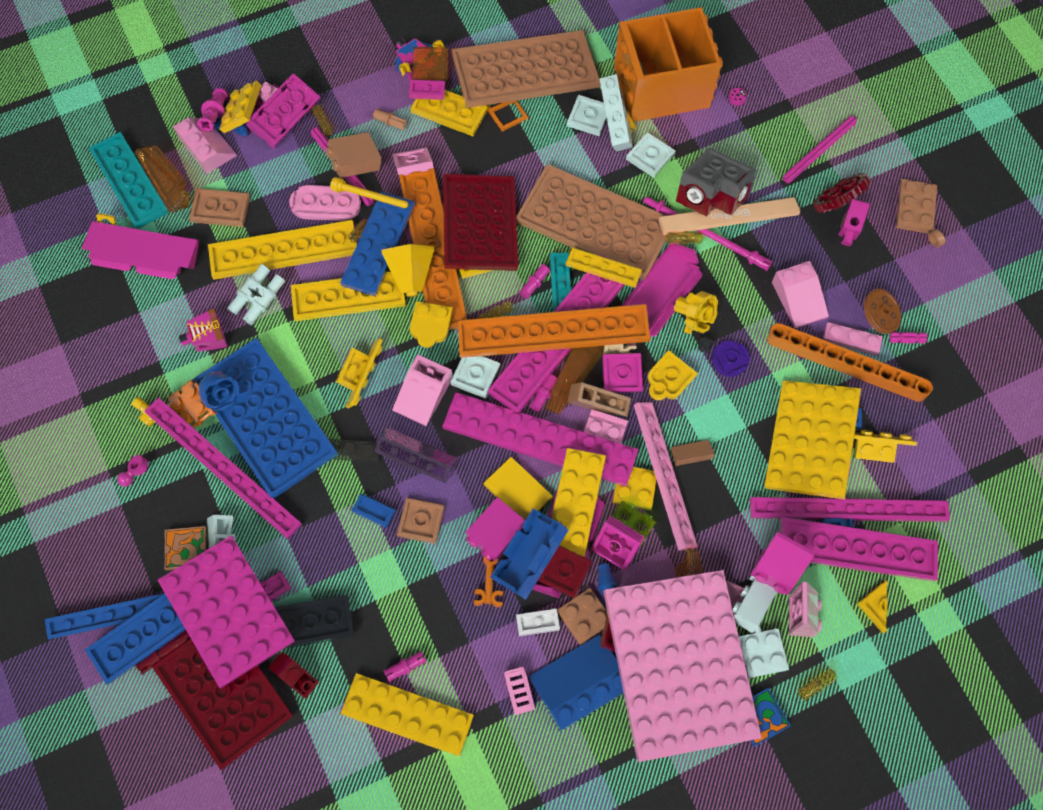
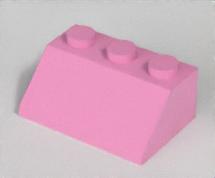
M186 118L173 126L179 140L206 174L237 156L214 127L211 131L206 132L198 126L200 118Z

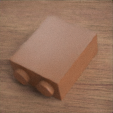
M369 132L329 139L328 147H326V155L331 159L333 170L337 172L339 178L379 171L382 158Z

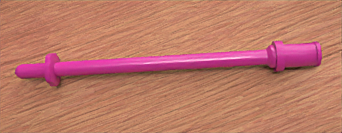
M649 197L643 199L645 204L656 209L659 213L662 212L667 216L679 214L664 206V200L658 203ZM709 229L695 230L746 257L749 264H755L765 271H768L773 262L758 254V251L750 252Z

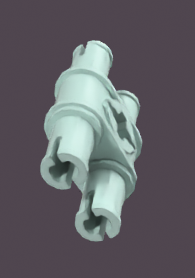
M262 264L252 277H247V281L241 289L237 290L236 298L228 306V309L237 315L245 303L250 302L252 307L242 318L250 325L255 322L261 312H266L265 309L273 299H276L277 291L285 282L283 278L276 274L267 287L261 286V282L270 272ZM251 292L259 293L261 297L253 296Z

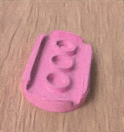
M304 185L294 191L289 199L292 212L302 219L347 221L354 218L361 209L359 195L347 191L337 193L332 191L330 186Z

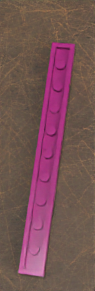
M160 398L155 400L144 411L146 415L287 540L302 526L294 516L271 498L268 493Z
M751 497L749 499L750 518L781 519L786 517L809 520L850 518L861 521H950L948 501Z

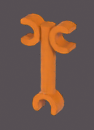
M483 557V562L486 565L485 592L481 589L475 590L474 594L481 595L482 599L480 601L474 600V605L492 604L495 607H502L503 602H497L495 597L503 596V592L495 591L493 593L494 580L490 578L498 560L490 562Z

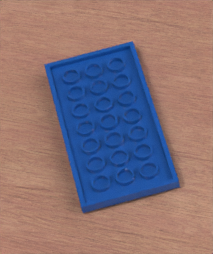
M257 338L192 379L195 383H200L207 374L219 371L226 372L237 381L239 385L238 397L235 396L232 400L234 403L225 410L216 411L215 415L271 498H276L339 455Z

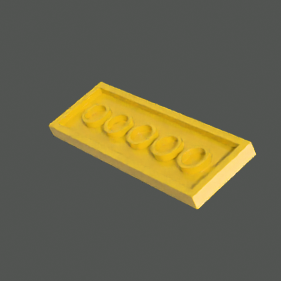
M386 272L376 297L341 286L342 278L291 285L295 321L406 306L404 293H401L391 272Z
M567 448L552 519L569 529L560 546L585 557L606 456Z
M357 673L340 713L346 717L458 757L461 755L474 717L473 714Z

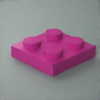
M641 353L602 355L604 390L613 393L643 391Z

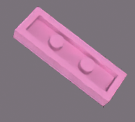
M827 322L823 340L877 356L880 352L883 336Z

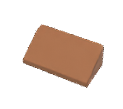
M709 440L671 447L675 466L709 460L715 456Z

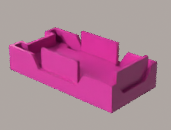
M293 73L250 117L246 126L262 137L271 148L275 149L302 117L314 108L319 102L320 96Z

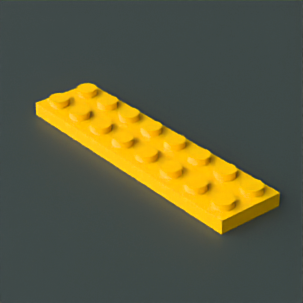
M353 220L208 244L211 274L213 280L255 273L261 264L269 270L348 257L353 255L357 241Z

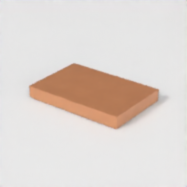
M196 188L189 220L193 223L244 227L250 194Z

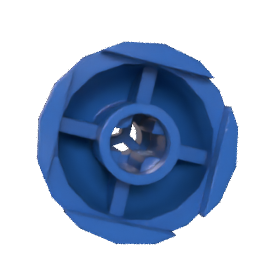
M215 371L207 374L201 380L198 395L208 409L221 411L234 403L232 400L235 396L238 397L239 385L226 372Z

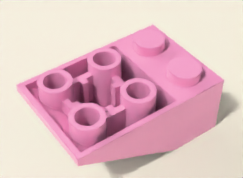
M417 354L408 370L392 411L427 427L453 378L452 370Z

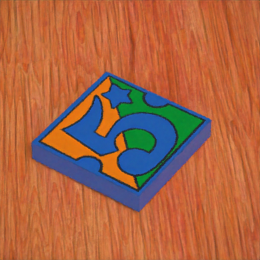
M768 688L752 697L761 733L760 739L750 740L753 747L791 726Z

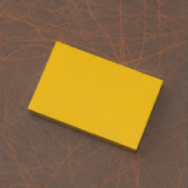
M512 457L483 483L496 498L498 497L524 520L527 519L532 509L540 511L553 498Z

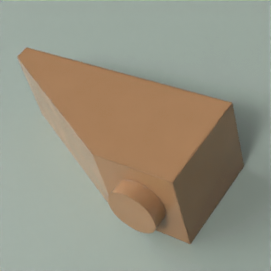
M581 382L571 384L567 403L586 409L627 417L631 398Z

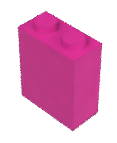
M497 497L465 532L466 541L473 548L478 547L482 551L481 554L487 560L497 561L503 555L517 530L523 533L522 525L525 520Z

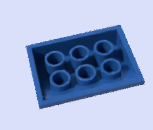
M600 635L528 677L560 733L624 694L617 659L610 650L600 647L602 639Z

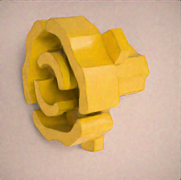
M703 291L696 295L690 292L686 298L679 297L676 300L674 310L686 315L684 332L691 334L693 330L701 333L708 331L710 325L705 323H714L717 316L718 300L715 295Z

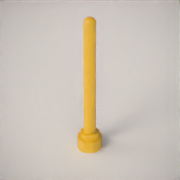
M334 177L331 181L330 188L337 193L347 191L401 208L409 206L407 201L346 184L341 178Z

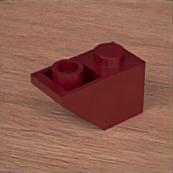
M283 651L268 667L305 699L319 683Z

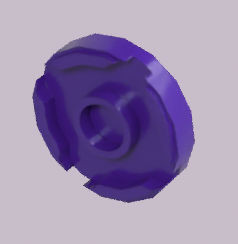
M732 340L721 342L712 353L714 368L724 376H739L745 372L749 365L750 355L747 348L743 344Z

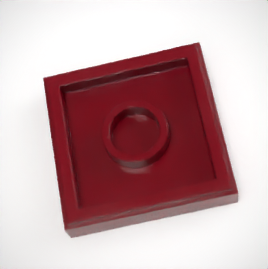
M559 545L538 581L575 599L593 561Z

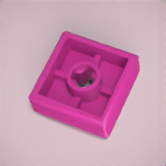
M609 516L606 522H604L591 550L622 570H626L644 536L614 517Z

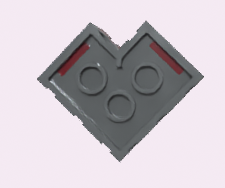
M709 147L687 170L685 169L682 172L676 202L706 217L715 208L732 215L747 200L756 169Z

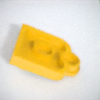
M416 301L410 332L418 340L420 346L430 348L435 342L440 343L447 338L453 307Z
M668 350L648 374V382L651 385L649 394L654 400H663L664 398L676 399L697 377L698 373Z

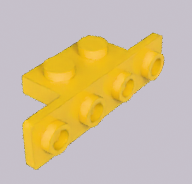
M379 338L374 341L368 355L353 347L350 349L335 381L352 390L345 405L346 408L349 409L358 404L361 395H359L361 388H365L368 382L366 377L375 366L374 359L383 348L381 346L383 339Z
M861 430V433L855 432L854 439H856L854 457L857 459L894 463L897 444L917 446V441L912 439L911 435L900 434L899 437H896L888 432H880V435L873 434V431Z

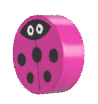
M734 88L730 91L729 101L735 106H740L745 103L747 94L741 88Z

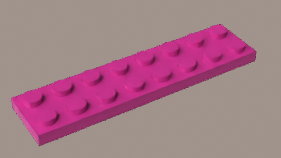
M786 517L780 519L781 534L816 552L810 563L933 582L938 580V541Z

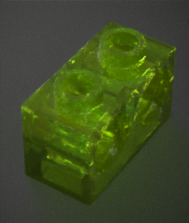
M621 501L612 517L643 535L644 539L640 544L642 546L656 522L651 515L647 513L642 514L636 510V506L632 503ZM626 513L630 519L622 520L619 515ZM643 524L645 525L646 530L640 531L637 529L636 525Z

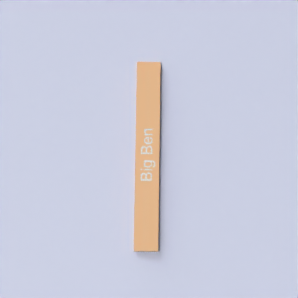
M795 197L741 205L732 215L724 213L722 210L714 209L707 217L698 212L659 217L658 221L663 235L796 216L800 214V209Z

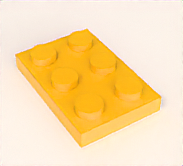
M257 80L251 84L247 83L243 88L234 90L230 94V100L225 108L226 111L221 119L222 123L219 128L223 133L250 120L261 88V84Z

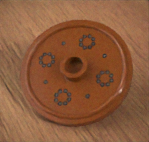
M875 289L866 295L864 313L871 327L881 334H890L896 331L901 322V311L896 299L884 289Z

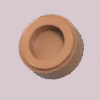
M934 229L928 233V239L934 247L939 248L946 243L944 235L939 230Z

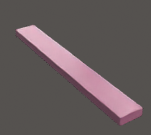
M637 402L634 408L678 550L694 549L698 546L653 403Z

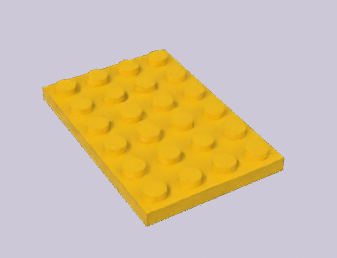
M793 381L782 382L765 489L837 499L846 498L861 388Z

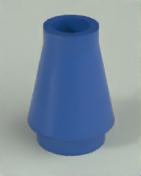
M609 564L599 565L597 567L598 590L601 595H604V590L617 588L618 585Z

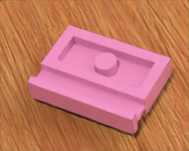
M591 409L584 432L621 444L628 421Z

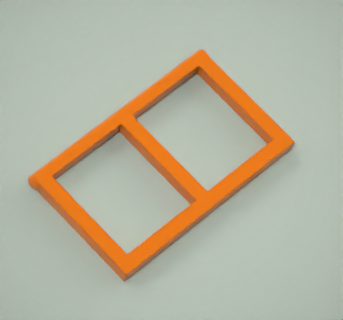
M517 100L503 102L492 108L487 105L489 114L502 132L529 119ZM514 103L522 117L503 126L494 112Z

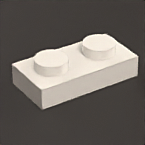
M557 609L516 615L519 636L560 630Z

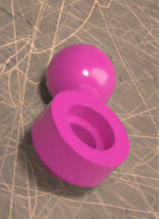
M140 455L134 456L128 464V471H123L118 475V484L123 487L130 486L133 483L134 475L140 476L146 472L148 460Z

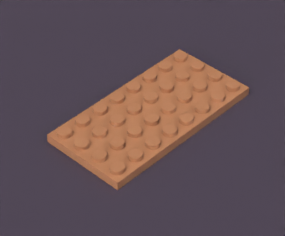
M583 30L451 49L466 108L600 88V80Z
M549 164L545 166L516 216V223L571 248L573 247L598 256L604 255L608 259L642 269L640 279L647 278L669 234L663 235L658 221L659 217L666 215Z

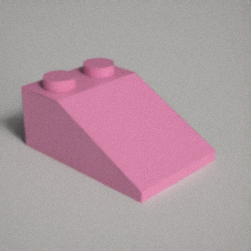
M810 261L776 272L772 284L794 329L829 317L818 276Z

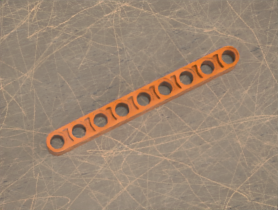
M774 324L767 335V342L774 347L914 401L920 402L925 400L933 390L932 383L927 379L783 324ZM773 333H777V334H779L781 337H777V336H775ZM791 340L797 341L798 344L793 343ZM827 353L832 354L834 358L829 357ZM845 360L850 361L852 365L846 363Z

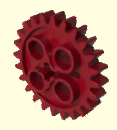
M864 172L843 178L818 195L813 205L819 213L830 212L832 209L840 208L867 190L871 181Z

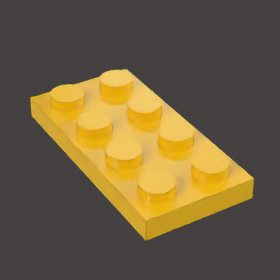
M445 90L444 100L415 99L410 111L415 115L474 137L488 111V106L466 108L463 96Z

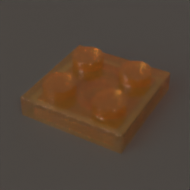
M413 47L412 80L445 81L447 83L448 48Z

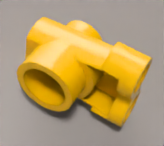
M137 397L132 402V406L142 412L138 418L151 427L155 422L144 412L149 407V404L142 398Z

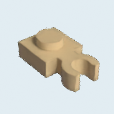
M629 343L626 346H623V344L605 345L604 354H635L630 353L629 350L636 349V344Z

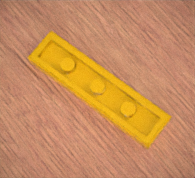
M573 247L566 261V266L634 288H636L642 273V269Z

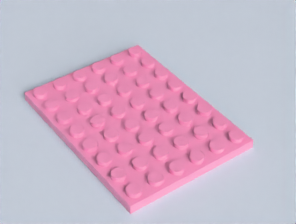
M723 570L603 591L637 762L761 738Z

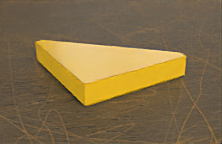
M886 580L857 604L882 633L887 631L888 582Z

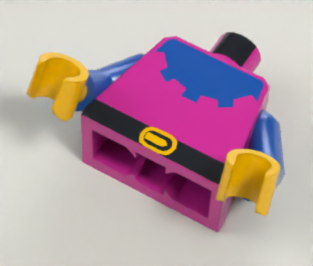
M404 39L399 40L396 44L398 48L396 51L397 58L395 59L396 71L401 73L402 76L406 74L409 80H413L436 65L435 53L440 54V50L445 49L443 42L438 40L431 45L420 42L417 39H413L408 43Z

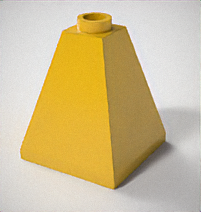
M408 244L382 250V255L401 293H406L407 297L418 296L417 292L423 291L434 246Z

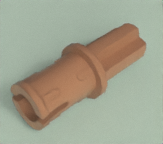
M377 108L373 113V119L384 122L387 126L391 125L401 130H404L407 126L406 120L394 116L392 112L387 113Z

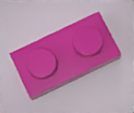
M410 80V99L444 100L445 81Z

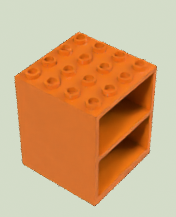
M702 7L619 22L614 70L621 81L627 111L631 113L630 117L633 122L710 108L711 102L714 100V91L717 89V80L720 78L719 72L723 62L722 58L718 56V47L716 42L713 41L712 29L708 27V18L704 14ZM639 62L642 63V66H643V69H644V72H645V76L643 75V72H642V69H641V66H640V63H639Z

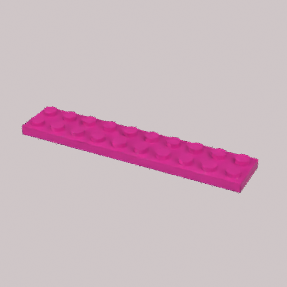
M586 272L554 312L606 308L625 284ZM573 348L519 353L488 389V394L518 414Z
M455 393L442 426L445 430L562 467L567 448L605 455L606 460L602 479L627 487L638 454V449L524 413L519 412L517 414L511 409L459 393Z

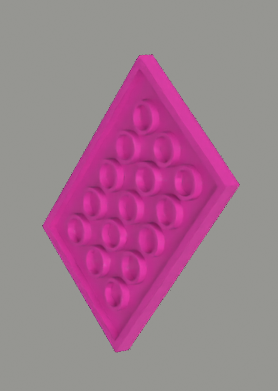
M232 535L158 579L160 586L219 688H223L295 642Z

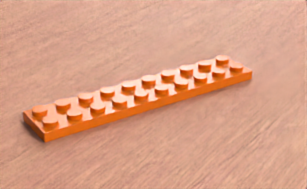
M434 167L424 172L415 171L409 175L400 174L399 178L403 197L415 201V207L409 218L413 244L434 246L433 256L423 287L425 303L453 307L449 330L458 329V321L467 320L457 271L456 269H444L443 208Z
M646 304L458 321L460 358L650 342Z

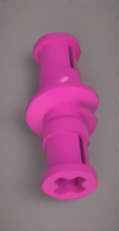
M216 88L213 91V97L202 104L201 111L203 116L198 120V126L203 131H211L216 119L221 118L225 114L223 105L228 99V93L223 88Z

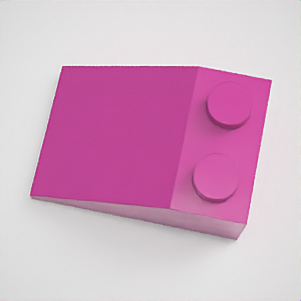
M777 532L759 556L750 575L758 582L771 586L776 592L788 595L816 552Z

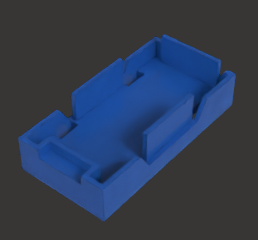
M532 509L522 525L524 533L517 530L503 552L508 559L500 560L490 578L525 600L569 530L561 523L535 509Z

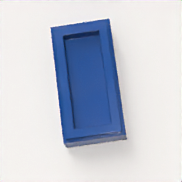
M361 493L351 510L353 513L386 529L396 513L395 509Z

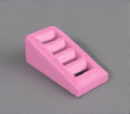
M524 667L504 672L514 714L518 715L535 710ZM522 676V679L510 681L512 677ZM524 683L523 688H519L516 690L512 689V686ZM526 692L527 696L515 699L514 695ZM528 700V705L517 707L516 703Z

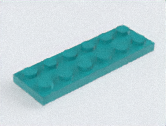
M121 132L89 147L90 152L136 229L169 214Z

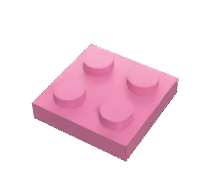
M427 147L392 154L398 175H409L415 171L424 172L433 168V162Z

